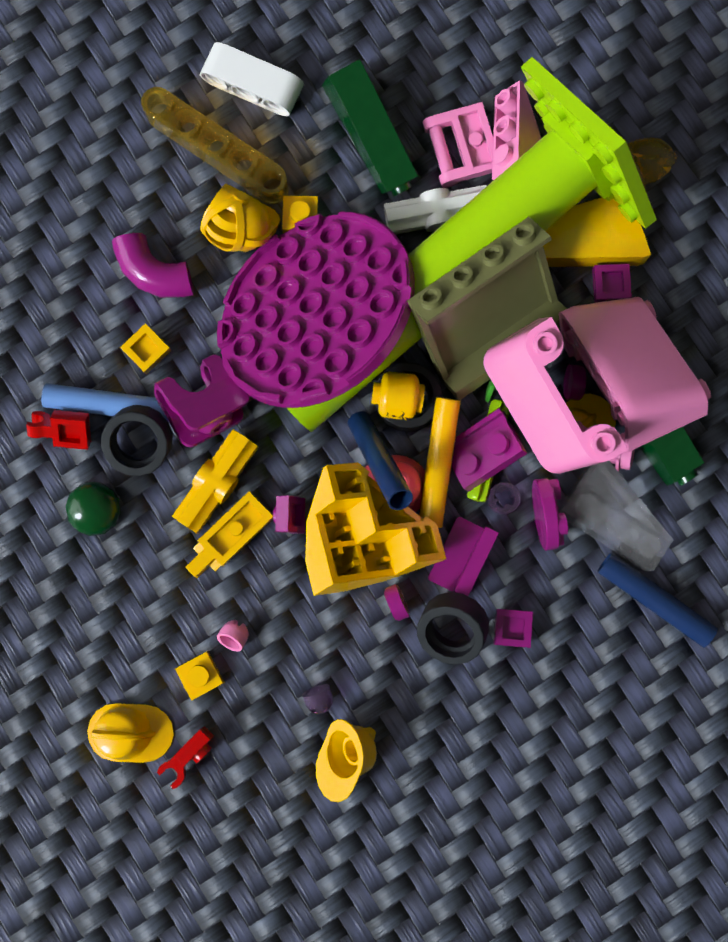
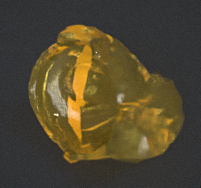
M642 138L627 143L644 188L646 184L655 183L665 176L672 168V165L676 163V153L667 142L659 138Z

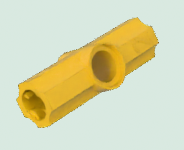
M233 429L214 457L208 459L199 469L192 481L193 487L172 517L198 534L210 519L217 506L223 504L238 484V476L259 447Z

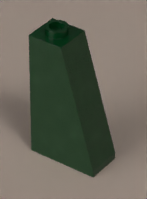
M359 59L330 74L322 84V87L381 193L385 194L391 191L393 196H396L411 188L410 180L418 175L361 60Z
M683 427L640 446L667 486L678 482L680 486L686 484L699 475L695 469L704 463Z

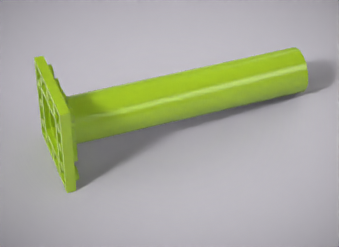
M533 57L521 66L527 79L524 87L532 98L537 101L534 107L542 117L541 119L547 134L408 254L415 277L414 295L527 217H530L546 231L593 189L603 199L607 201L614 199L619 203L618 208L620 212L631 223L637 220L646 229L657 220L627 142ZM412 312L393 350L366 379L349 391L331 400L307 407L287 408L290 413L307 430L313 432L422 338Z

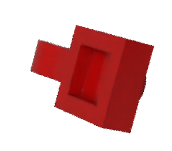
M54 410L50 417L48 413L43 411L32 412V422H27L26 424L29 437L52 438L53 447L88 450L91 444L89 413Z
M205 726L202 727L170 760L164 762L158 768L157 773L161 775L168 768L174 769L177 772V779L170 787L172 789L179 787L186 778L187 763L193 760L197 764L212 749L208 742L214 735Z

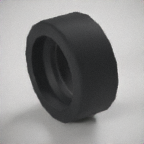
M404 362L389 368L386 372L416 375L419 381L426 386L429 401L426 409L411 420L384 418L380 414L379 416L388 426L398 431L413 432L423 429L433 421L436 397H442V390L438 379L430 369L418 363Z
M132 405L122 408L107 422L102 432L101 448L105 459L114 469L125 475L143 476L154 472L163 464L172 448L173 434L168 421L160 412L149 406ZM130 421H139L148 425L158 439L155 453L143 460L134 459L126 455L120 449L117 442V433L122 425Z
M454 592L438 594L427 603L417 624V637L422 648L431 657L442 663L454 665L468 663L476 658L481 652L489 633V619L485 609L471 597ZM445 614L457 616L472 628L474 636L468 641H451L443 637L435 629L433 624L434 618Z

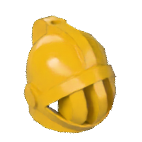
M225 183L205 211L200 230L211 244L223 251L248 252L263 246L274 236L280 223V216L274 209L261 203L258 199Z

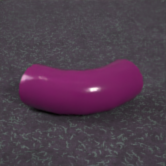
M143 233L123 234L112 240L114 254L122 273L138 289L161 298L194 295L187 261L164 263L157 260L151 254L147 237Z

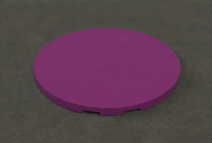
M345 211L338 212V215L323 217L321 214L308 217L294 223L295 227L281 236L277 234L272 236L266 244L259 247L239 270L223 301L226 306L222 320L218 321L217 345L221 349L222 364L229 377L249 396L262 403L284 408H298L320 404L344 394L357 386L374 372L393 350L410 317L411 309L407 300L414 296L415 277L410 257L403 244L393 231L375 218L356 212Z

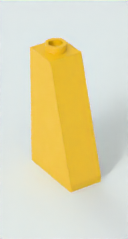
M602 197L571 208L546 230L552 240L543 246L549 267H585L609 264L639 266L648 260L651 252L641 224L637 220H634L632 223L629 222L618 208L619 203L614 199L607 201Z

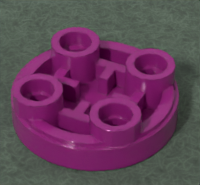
M535 479L532 485V499L539 540L545 551L555 550L559 546L564 545V535L568 534L566 514L564 512L559 513L557 500H561L560 484L558 479Z

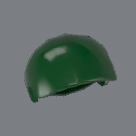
M95 481L82 483L69 494L65 506L70 524L77 531L88 536L101 535L108 532L116 525L121 513V506L116 493L103 483Z

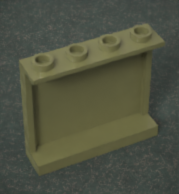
M530 217L524 219L407 300L438 377L457 400L463 399L490 380L485 371L483 361L487 350L538 318L552 317L560 330L559 312L567 308L557 299L543 247L552 238Z

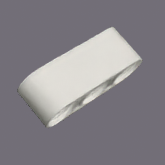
M220 42L214 43L200 72L201 78L210 85L286 117L290 115L304 86L303 81L295 74Z

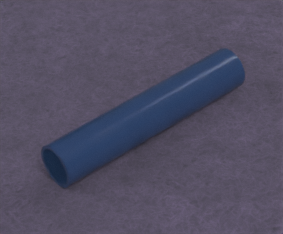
M364 411L354 413L348 420V427L389 507L393 510H402L408 507L413 500V494L371 416Z
M611 552L597 570V573L701 647L705 648L717 634L718 627Z

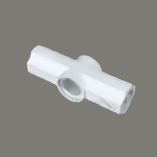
M479 185L455 191H449L447 188H436L423 192L418 198L384 204L386 226L395 235L426 229L428 232H435L487 186Z

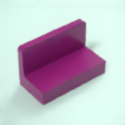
M458 517L443 545L446 559L434 564L428 576L429 581L454 593L469 596L499 533L488 527L482 528L462 517Z

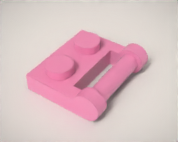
M483 102L436 114L423 120L425 133L430 135L441 171L439 180L443 188L492 173L493 135ZM448 126L452 127L463 167L456 169L453 167L442 130Z

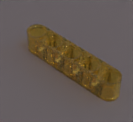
M153 87L143 94L141 105L149 123L158 131L266 203H281L283 195H288L287 176L280 165L166 89ZM156 105H167L166 109L161 113L152 112ZM185 123L196 124L194 129L189 132L180 131L181 126ZM220 141L224 143L223 147L218 151L207 149L212 142ZM242 160L252 162L251 167L247 170L235 168L237 163ZM269 179H278L281 182L280 186L273 190L266 189L264 184Z

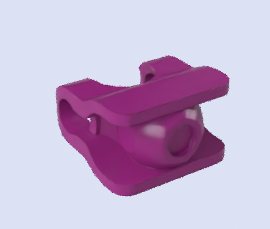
M216 354L202 359L200 366L201 377L207 387L204 390L189 392L183 389L175 379L170 377L155 382L154 394L159 406L169 419L177 437L186 447H195L239 424L244 415L241 408L246 406L249 400V395L229 377L223 367L222 358Z

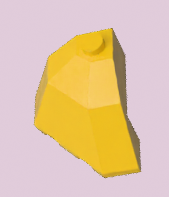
M358 462L326 465L323 467L306 521L305 562L313 595L344 592L384 582L445 560L446 555L437 524L427 516H419L409 507L402 510L391 509L377 482L368 476L370 471Z

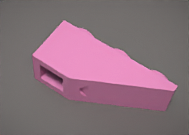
M521 80L502 90L494 99L493 180L542 139L524 87V82Z

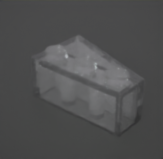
M610 461L585 467L558 509L559 513L564 512L566 514L568 522L644 571L655 570L673 541V538Z

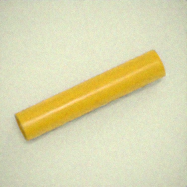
M436 397L419 512V516H427L437 524L438 528L443 527L461 402L460 400Z

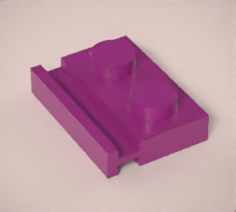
M500 408L455 437L451 466L460 484L466 491H471L527 454L512 424L506 418V413Z

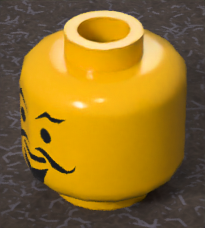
M386 372L382 376L381 383L374 382L371 404H378V412L384 418L411 420L416 412H422L425 385L419 384V379L414 374Z

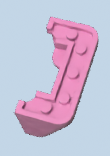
M640 297L572 306L559 312L560 332L564 340L563 348L569 357L574 356L577 361H583L610 404L612 418L614 421L618 420L620 425L625 427V432L620 435L629 449L628 451H632L708 414V399L711 398V393L706 382L703 379L698 380L657 321L655 309L650 301H643Z
M545 317L538 318L489 348L483 361L485 371L544 469L551 473L561 474L612 460L629 450L619 432L608 424H596L586 428L580 421H576L544 367L560 356L564 346L562 334L553 318Z

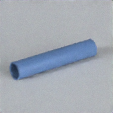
M46 383L43 387L41 402L45 408L113 417L122 408L142 405L149 406L160 412L169 423V419L155 397Z

